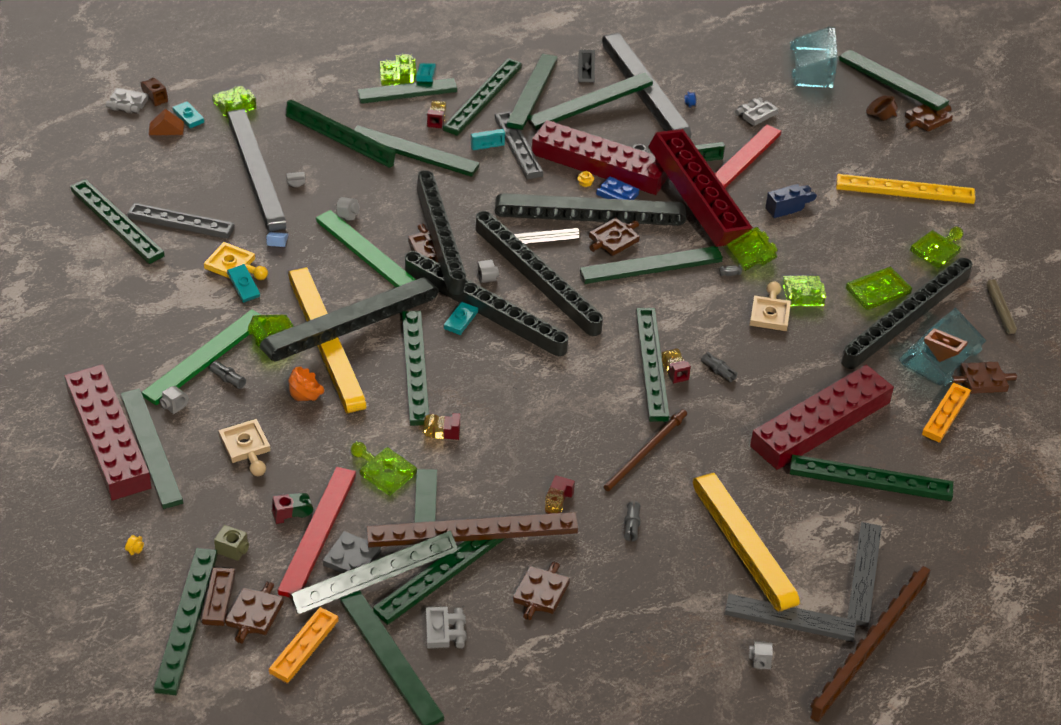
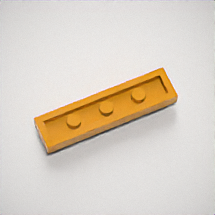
M953 382L924 427L922 435L940 443L970 396L971 390Z
M319 607L271 665L269 674L289 683L337 624L338 616Z

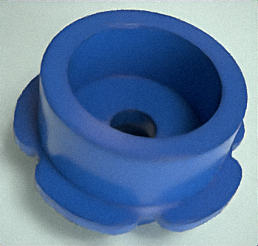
M688 91L687 95H685V104L689 105L690 108L696 105L695 92L690 93Z

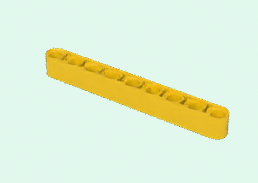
M712 472L694 478L693 487L695 492L775 610L780 612L798 606L800 599L796 589L716 474Z

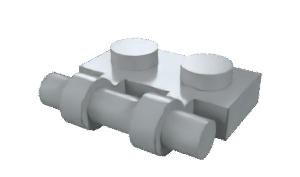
M116 88L110 97L111 101L106 102V107L115 111L124 110L126 113H139V110L148 101V94Z
M759 97L750 100L747 104L740 105L735 110V114H742L743 119L755 126L778 114V108L768 101L763 102L762 98Z
M426 607L427 648H449V640H454L457 648L465 646L467 637L464 625L466 619L462 608H456L454 614H448V607ZM449 624H453L455 629L449 630Z

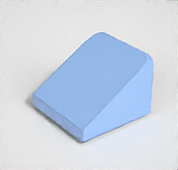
M270 232L266 237L267 246L285 247L288 233Z

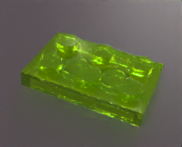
M891 266L846 283V289L866 310L896 300L912 292V287Z

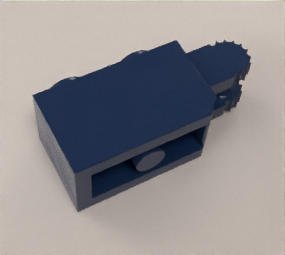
M795 184L768 192L765 208L773 218H778L801 211L805 204L814 201L817 195L815 192H811L809 185L800 186Z

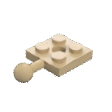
M772 281L767 285L769 298L754 295L750 326L787 331L791 301L776 299L777 295L781 292V285L778 282Z
M257 419L218 430L219 437L232 463L249 458L252 475L262 476L265 473L266 465L258 460L257 455L269 452L270 445ZM242 439H247V440H248V442H244V443H243V442H240V441H241Z

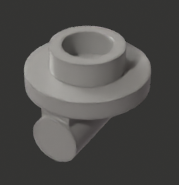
M304 172L288 173V184L292 187L302 186L305 183Z

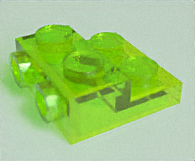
M401 54L395 55L396 60L379 61L381 86L414 83V78L417 75L415 58H412V55Z
M237 86L212 95L214 103L226 118H228L227 111L245 109L247 112L257 108L256 97L249 89L246 90L243 86Z
M758 227L753 228L727 244L728 249L745 271L758 263L764 266L777 258L776 252L778 249L773 242L770 243L766 232H761Z
M783 276L786 300L791 301L790 306H824L826 292L824 283H821L820 276Z
M253 315L248 325V332L250 335H254L256 345L260 347L262 340L266 337L294 326L287 315Z

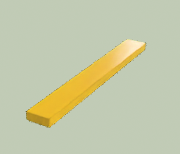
M837 174L836 189L975 203V188Z

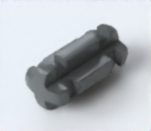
M741 265L720 266V276L741 275L742 267Z

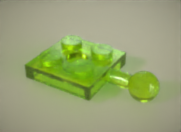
M955 226L950 229L948 236L943 237L932 230L911 245L910 251L933 266L940 268L960 253L961 247L952 241L960 240L964 232L962 228Z
M355 442L351 446V454L354 457H363L368 461L360 469V475L389 496L417 473V467L389 447H386L378 455L374 456L367 451L365 444L362 442ZM391 469L394 472L385 473L384 470Z

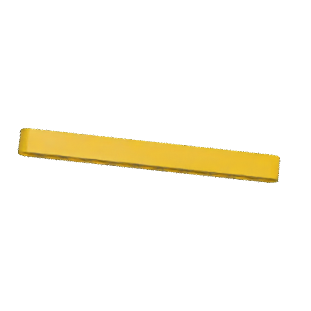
M304 267L288 271L290 284L306 321L328 314L308 268ZM339 338L317 345L346 414L365 410V397Z

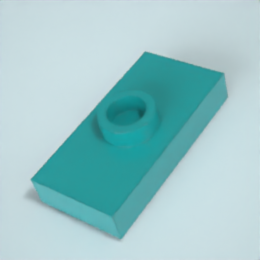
M421 63L416 75V82H433L436 64Z
M188 101L173 106V112L189 128L204 123V118Z
M504 129L471 134L472 151L505 146Z
M245 264L227 270V274L243 303L260 297V292Z
M461 302L445 322L444 329L461 335L478 313V308Z

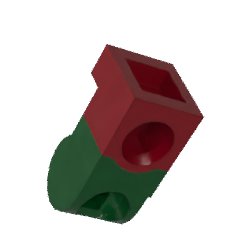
M306 493L273 496L272 514L276 524L284 523V519L307 517L314 510L310 497Z

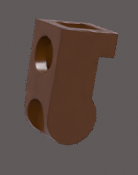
M152 77L140 83L143 93L148 94L154 106L168 102L166 87L160 81Z

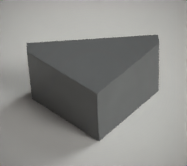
M579 50L578 82L595 83V50Z

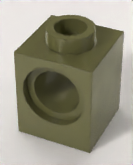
M227 525L222 527L214 539L217 553L239 561L241 556L246 554L249 549L247 533Z

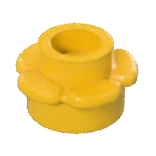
M584 171L578 175L577 180L581 186L589 187L592 185L594 177L590 172Z
M132 535L128 539L125 550L130 555L139 554L144 547L142 537Z

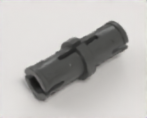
M706 352L701 358V362L713 369L715 374H720L729 382H733L736 379L738 373L728 367L723 360L717 359L709 352Z
M214 361L211 364L210 371L220 376L224 382H229L238 389L245 386L246 379L235 373L233 368L226 367L218 361Z
M633 501L627 505V516L624 519V524L626 525L624 538L627 541H630L631 534L632 541L638 538V527L641 522L639 517L641 505L636 501L634 508H632Z

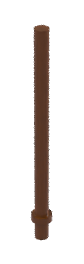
M682 409L677 414H674L670 421L603 486L604 489L609 492L675 426H679L682 423V420L687 416V411Z

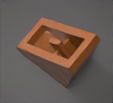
M164 109L150 122L149 135H183L184 121L167 109Z
M935 328L924 338V342L939 362L958 355L967 346V341Z

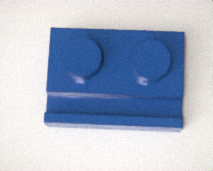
M609 177L601 185V188L597 189L596 195L605 199L634 200L639 195V189Z

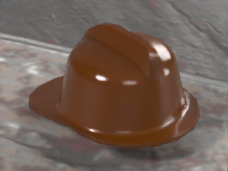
M878 97L868 106L867 114L874 115L882 121L896 118L898 106L894 101L895 97Z

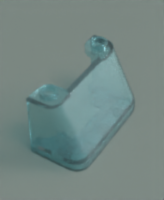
M826 27L795 37L794 41L790 43V50H793V53H795L796 65L791 73V78H794V85L833 88L837 68L835 27Z
M955 307L936 322L898 360L903 366L935 384L946 386L954 379L952 377L953 372L971 354L976 356L983 350L981 346L986 340ZM935 328L967 341V346L958 355L939 362L924 342V338Z

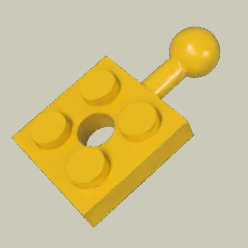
M223 242L204 262V269L230 278L227 274L228 269L245 264L249 273L253 274L257 280H264L268 276V270L264 266L254 267L250 265L255 260L254 253Z

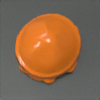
M300 366L292 370L288 380L289 391L294 400L315 401L324 393L323 386L315 379V373H310L308 368L303 369Z

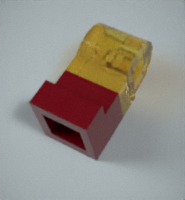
M432 100L430 110L427 112V127L442 129L446 113V101ZM433 120H439L440 122H439V123H433L432 121H433Z
M675 348L663 351L662 362L673 384L689 380L691 366L688 361L685 362L680 350ZM677 372H681L683 375L677 377Z
M452 413V417H439L435 414L427 415L424 418L423 434L430 438L459 440L460 413Z
M555 475L545 498V511L547 514L562 513L565 498H572L574 494V480Z

